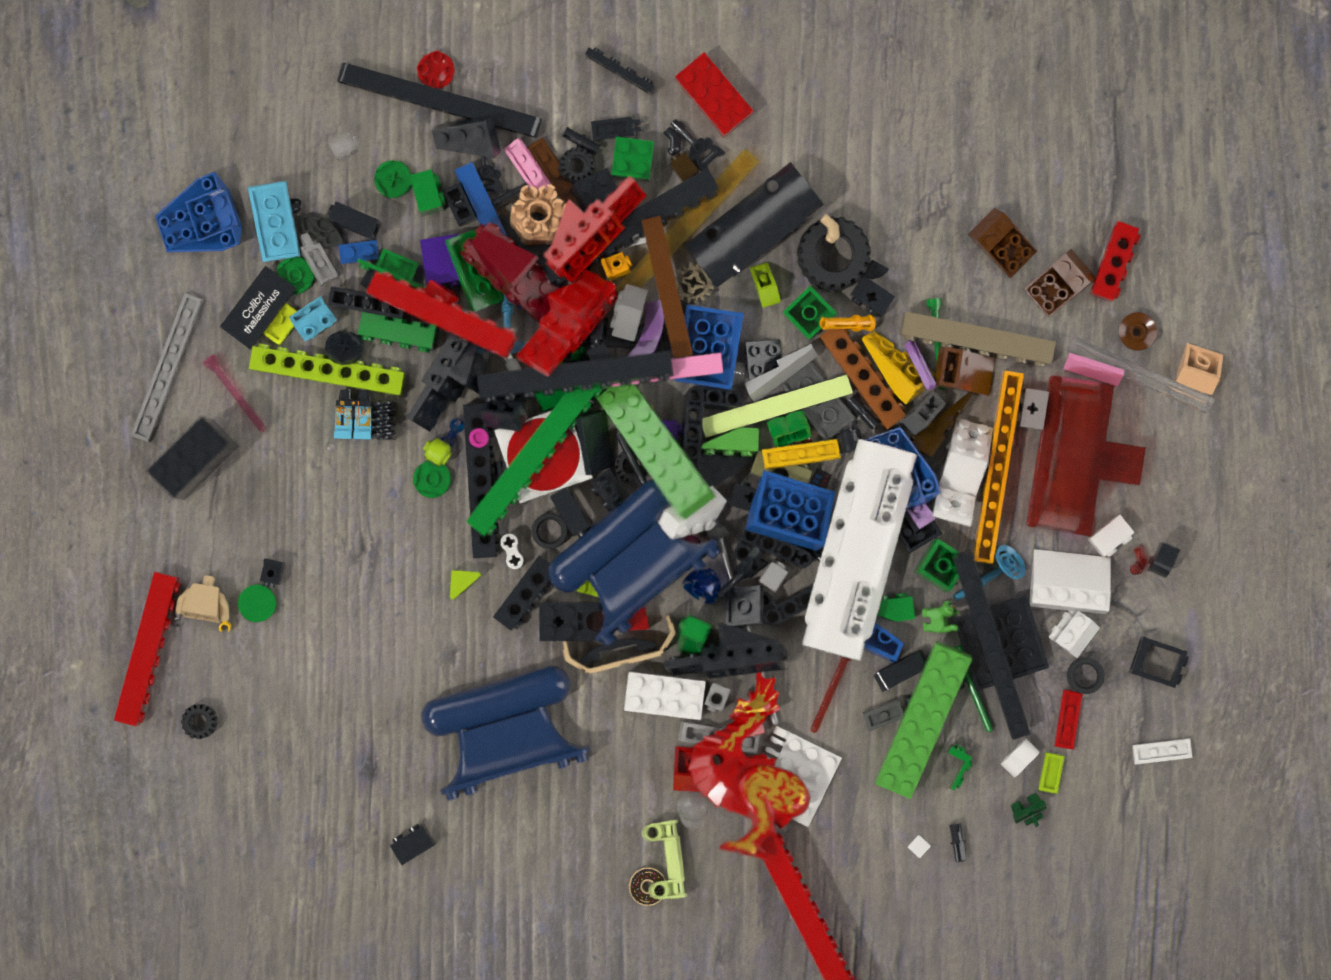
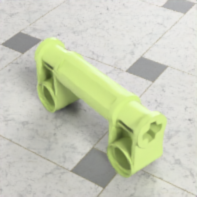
M678 820L649 824L642 829V836L646 841H664L668 881L654 882L650 885L649 895L654 899L687 897L684 890L685 877L680 836H678L677 832ZM650 827L656 830L654 838L648 836V829ZM657 885L663 888V893L660 896L655 894V887Z

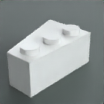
M711 486L710 489L716 497L686 520L672 506L664 511L659 524L671 539L682 538L686 535L697 534L705 530L709 531L715 526V521L727 501Z

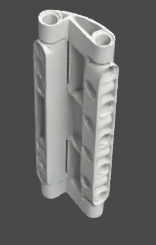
M858 439L854 457L846 466L805 616L807 628L802 645L861 660L865 645L864 641L871 636L913 485L910 472L913 470L916 454ZM889 470H890L889 477H888V481H887L886 488H885V492H884L883 499H882V503H881V506H880L879 514H878V517H877V521H875V520H876V516H877V512H878V509H879L880 501H881V498H882L883 490H884V487H885L886 479H887V476H888V472H889ZM858 582H859V587H858V590H857V594H856V598H855V601H854L853 609H852V612H851L850 620H849V623H848L847 631H846V633H845V629H846V626H847V622H848V618H849V615H850L851 607H852V604H853L854 596H855V593H856L857 585H858Z

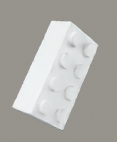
M629 671L624 710L701 720L705 681Z

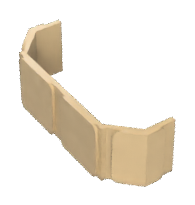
M666 615L670 633L658 651L589 668L571 657L568 643L564 641L563 652L565 660L578 669L582 670L583 668L586 673L589 672L591 674L621 666L623 663L629 662L630 664L661 656L664 647L667 648L675 635L673 621H670L669 615Z

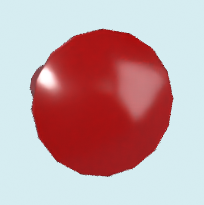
M436 50L423 56L417 65V73L421 83L440 89L447 86L453 80L455 66L448 55Z

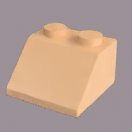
M1187 343L1177 371L1176 384L1212 395L1220 380L1223 354Z

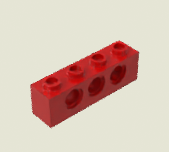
M1120 221L1115 223L1089 295L1109 302L1114 301V298L1118 299L1121 291L1119 284L1120 281L1125 280L1128 270H1125L1127 262L1131 263L1134 255L1132 248L1139 242L1141 234H1138L1140 228ZM1120 239L1127 242L1126 249H1121L1118 246ZM1113 257L1120 259V267L1112 265ZM1107 275L1114 278L1113 285H1108L1105 282Z

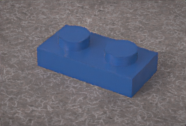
M377 240L339 245L342 265L358 263V258L363 261L379 260Z

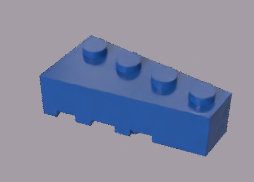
M852 605V607H851V611H850V615H849V618H848V622H847V626H846V629H845V633H846V631H847V627H848V623H849V620H850V616H851V612H852V609H853V605ZM875 623L871 636L864 641L863 650L894 663L897 661L904 643Z

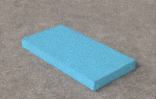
M286 180L248 186L262 262L301 256Z

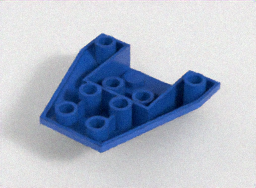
M216 172L197 178L155 215L167 252L225 251L240 245L242 225L231 192Z
M901 427L865 439V441L916 454L913 470L910 472L913 485L906 510L928 503L941 494L935 473ZM889 470V472H888V476H887V479H886L885 487H884V490H883L882 498H881V501H880V505H879V509H878V512H877V516H876V517H878V514H879V510H880V506H881V503H882V499H883V495H884V492H885V488H886V484H887V481H888V477H889L890 470Z

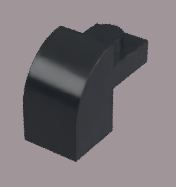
M1160 542L1154 556H1151L1148 564H1150L1148 571L1166 578L1177 560L1180 549Z

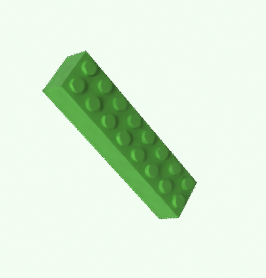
M636 384L611 387L597 397L599 403L676 512L683 519L686 520L716 497Z
M935 640L875 778L876 785L909 799L912 798L972 660L970 654Z

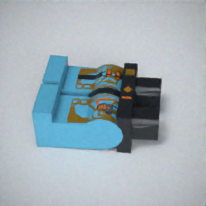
M340 390L339 400H336L334 438L353 439L354 424V439H373V401H370L369 390H358V400H351V390Z

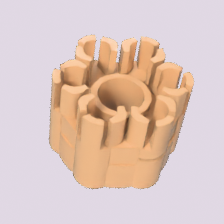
M547 184V189H545L544 185L538 191L533 186L530 187V190H528V185L522 187L519 200L512 206L510 226L520 237L522 243L527 246L550 245L556 234L566 204L563 206L564 201L557 199L555 187ZM533 213H541L546 219L536 221L531 215Z

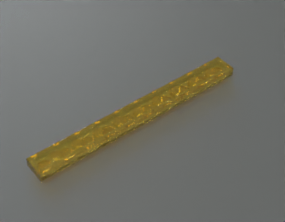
M744 149L715 180L721 191L717 193L718 196L710 201L706 199L701 202V206L697 209L687 210L665 234L670 257L759 163L747 149ZM649 252L631 270L632 273H629L616 286L619 293L620 290L624 291L626 284L642 288L654 276Z

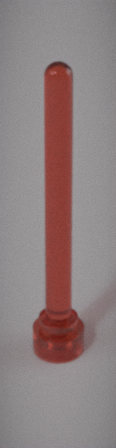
M840 655L841 660L811 726V732L816 733L821 725L848 661H851L849 657Z

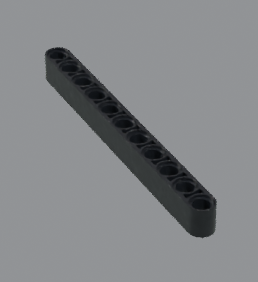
M348 63L341 64L337 82L465 119L492 115L495 127L532 138H537L542 122L541 118Z

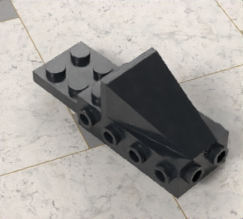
M450 333L421 380L426 386L406 418L430 432L436 425L441 413L446 409L449 400L456 403L465 387L480 395L478 375L487 374L489 351Z
M719 623L721 646L717 644L707 645V648H702V656L691 654L688 655V658L673 656L669 660H664L665 669L671 676L705 672L709 679L785 670L784 660H788L784 644L781 645L778 639H771Z

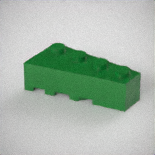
M362 312L358 335L362 336V340L373 342V339H379L381 344L392 346L393 342L400 344V348L411 349L412 346L417 347L419 352L429 353L430 350H435L439 328L434 325L426 326L419 322H407L403 319H391L387 316Z
M693 616L683 618L679 627L682 631L677 652L686 656L691 654L700 655L713 625Z

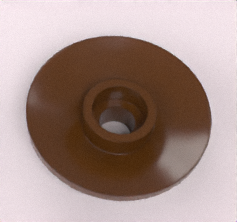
M1140 312L1131 313L1119 325V338L1123 345L1131 350H1145L1154 343L1157 336V327L1149 315ZM1134 329L1140 330V334L1138 336L1134 335Z

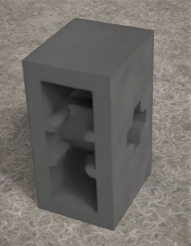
M932 390L916 403L902 422L916 435L929 425L946 403Z

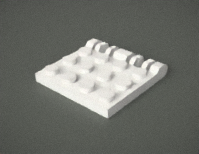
M776 726L773 733L785 738L786 741L784 742L771 736L770 740L773 743L783 747L780 753L771 747H766L765 751L778 757L775 767L791 771L807 786L810 793L809 806L804 814L792 819L809 827L842 758Z

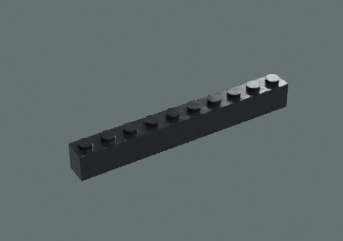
M709 169L701 171L634 209L621 222L625 229L588 266L594 267L601 262L602 258L606 256L611 257L618 253V249L633 245L634 240L639 237L641 239L645 238L642 220L661 216L662 225L665 227L669 220L673 218L675 220L679 219L685 214V211L697 209L701 206V202L706 199L710 201L718 196L717 193L721 191ZM547 259L540 263L552 284L560 286L568 281L564 276L560 278L546 264Z
M664 351L561 364L549 376L534 368L478 375V384L481 400H485V403H494L500 398L510 401L515 400L516 396L533 398L535 394L543 393V396L554 395L556 391L572 393L574 389L580 388L581 391L593 390V387L596 386L606 389L611 388L612 384L629 386L631 382L639 381V384L650 383L652 379L668 381L670 377H674L671 352Z
M969 549L951 555L1012 740L1030 735L1029 726L973 554Z

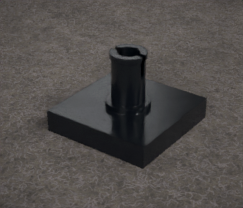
M757 585L732 588L725 596V624L733 627L763 625V587Z

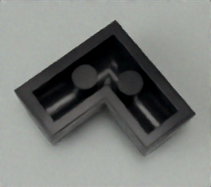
M905 511L899 538L909 554L942 535L934 520L919 529Z

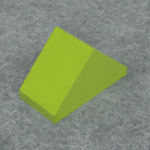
M452 570L451 600L457 598L480 578L482 574L480 572Z

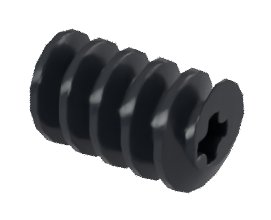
M378 401L372 404V407L378 409L372 412L373 415L377 416V418L372 419V422L377 424L372 427V430L377 432L372 434V438L377 440H396L391 438V435L396 434V431L391 430L392 427L396 426L395 423L391 422V420L396 419V416L391 414V412L397 411L396 408L391 407L392 404L397 403L396 401Z

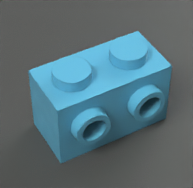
M321 296L289 317L305 342L316 337L319 332L331 327L337 321L335 315Z

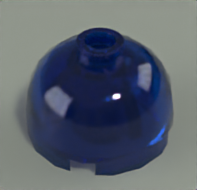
M703 568L699 572L695 570L689 572L682 584H685L683 588L695 599L699 600L700 596L705 599L704 603L714 604L719 597L717 593L721 588V582L713 569Z

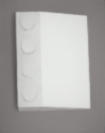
M1034 549L1029 599L1031 607L1104 615L1109 612L1111 592L1110 557Z

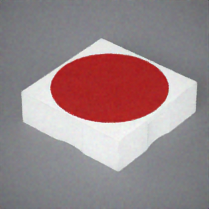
M550 412L527 419L520 432L505 429L495 430L507 468ZM575 427L568 428L565 432L568 434L561 444L558 442L554 446L556 451L550 459L547 457L542 462L544 467L538 474L534 472L530 477L532 482L527 489L522 488L518 493L520 495L518 499L520 504L565 487L568 488L593 479L592 475H585L580 441Z

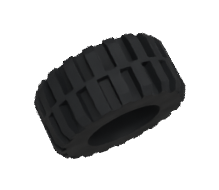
M830 216L839 225V237L846 240L851 247L852 258L849 265L838 272L827 271L819 265L816 259V249L818 244L828 235V228L820 222L821 219L811 224L803 233L798 244L797 262L802 271L801 273L812 285L814 284L822 290L841 291L855 285L863 277L870 263L871 246H869L868 237L863 233L864 230L855 225V222L852 220L848 221L840 216L839 218Z

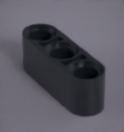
M922 649L875 673L873 676L881 691L884 692L922 672L927 657Z

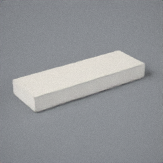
M1190 738L1132 745L1135 765L1193 758Z

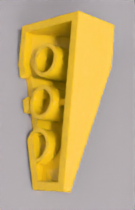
M876 331L862 338L891 390L901 401L908 404L926 390L906 351L900 352L894 348V343Z

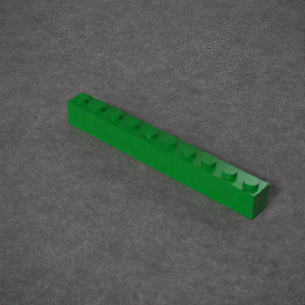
M600 386L593 387V390L581 391L580 388L574 389L572 393H565L470 515L466 523L484 537L486 534L491 535L497 527L494 525L498 519L502 520L509 512L506 508L510 503L514 505L520 498L518 494L522 488L527 489L532 482L530 477L534 472L538 474L544 467L542 464L546 457L548 459L551 458L556 451L554 446L558 442L561 444L568 436L565 432L569 427H575L579 414L581 412L585 413L592 405L589 401L593 396L597 398L603 389Z

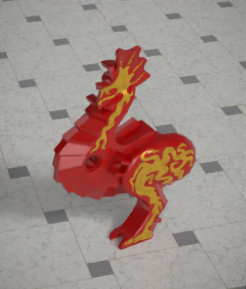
M758 672L756 674L755 691L747 693L749 700L746 701L738 698L737 706L732 714L729 715V719H733V723L726 725L725 729L716 731L714 735L704 736L702 741L693 746L694 750L689 757L691 760L687 771L690 772L693 786H697L702 796L707 797L716 808L721 807L729 813H737L751 819V829L737 841H727L721 844L719 849L769 861V855L760 848V844L765 838L776 833L775 825L782 829L792 818L801 816L806 812L810 803V793L805 783L791 771L775 767L776 758H767L766 754L746 757L742 752L741 746L744 739L764 734L763 722L766 720V717L780 710V706L777 704V698L780 693L774 689L776 678L766 679ZM713 756L720 758V765L714 763Z

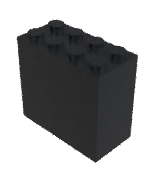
M201 416L146 471L173 499L185 500L239 445L213 419Z

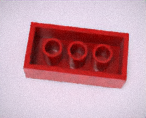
M705 52L675 76V81L723 138L753 114L754 110Z

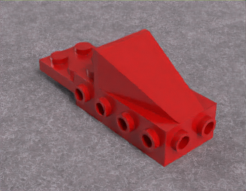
M629 176L621 182L613 194L606 198L603 204L597 199L588 207L585 213L570 200L566 202L551 248L544 254L548 260L546 264L560 278L564 276L572 283L625 229L621 222L647 196L636 181Z
M585 270L575 279L574 283L550 293L548 300L551 310L541 318L540 328L519 351L517 358L549 376L569 352L573 353L601 319L615 305L618 300L617 287L613 282L602 279L597 273Z

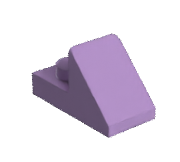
M926 504L906 510L914 525L918 526L919 529L936 519Z

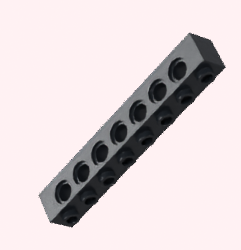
M484 404L463 405L470 515L479 505V496L487 495L495 485L492 484V476H495V465H491V457H494V448L490 446V440L482 448H476L469 440L470 433L475 429L473 426L474 420L477 418L483 420L480 410ZM483 420L484 424L481 429L488 433L489 438H493L492 427H486ZM480 456L486 459V464L483 467H478L475 463L476 459ZM483 475L487 478V484L481 487L477 484V478ZM498 522L494 524L497 527L490 535L491 541L488 544L481 542L482 534L471 526L473 558L497 557V553H500V542H496V534H499Z

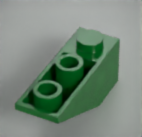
M907 593L896 594V598L888 599V595L882 596L877 615L895 622L915 619L912 596H907Z

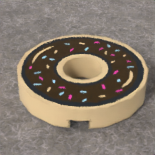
M652 867L641 868L631 876L629 892L638 904L645 906L655 905L662 899L652 898L649 892L643 890L642 885L646 881L654 883L666 881V879L658 869ZM657 885L655 887V894L660 896L663 893V888Z

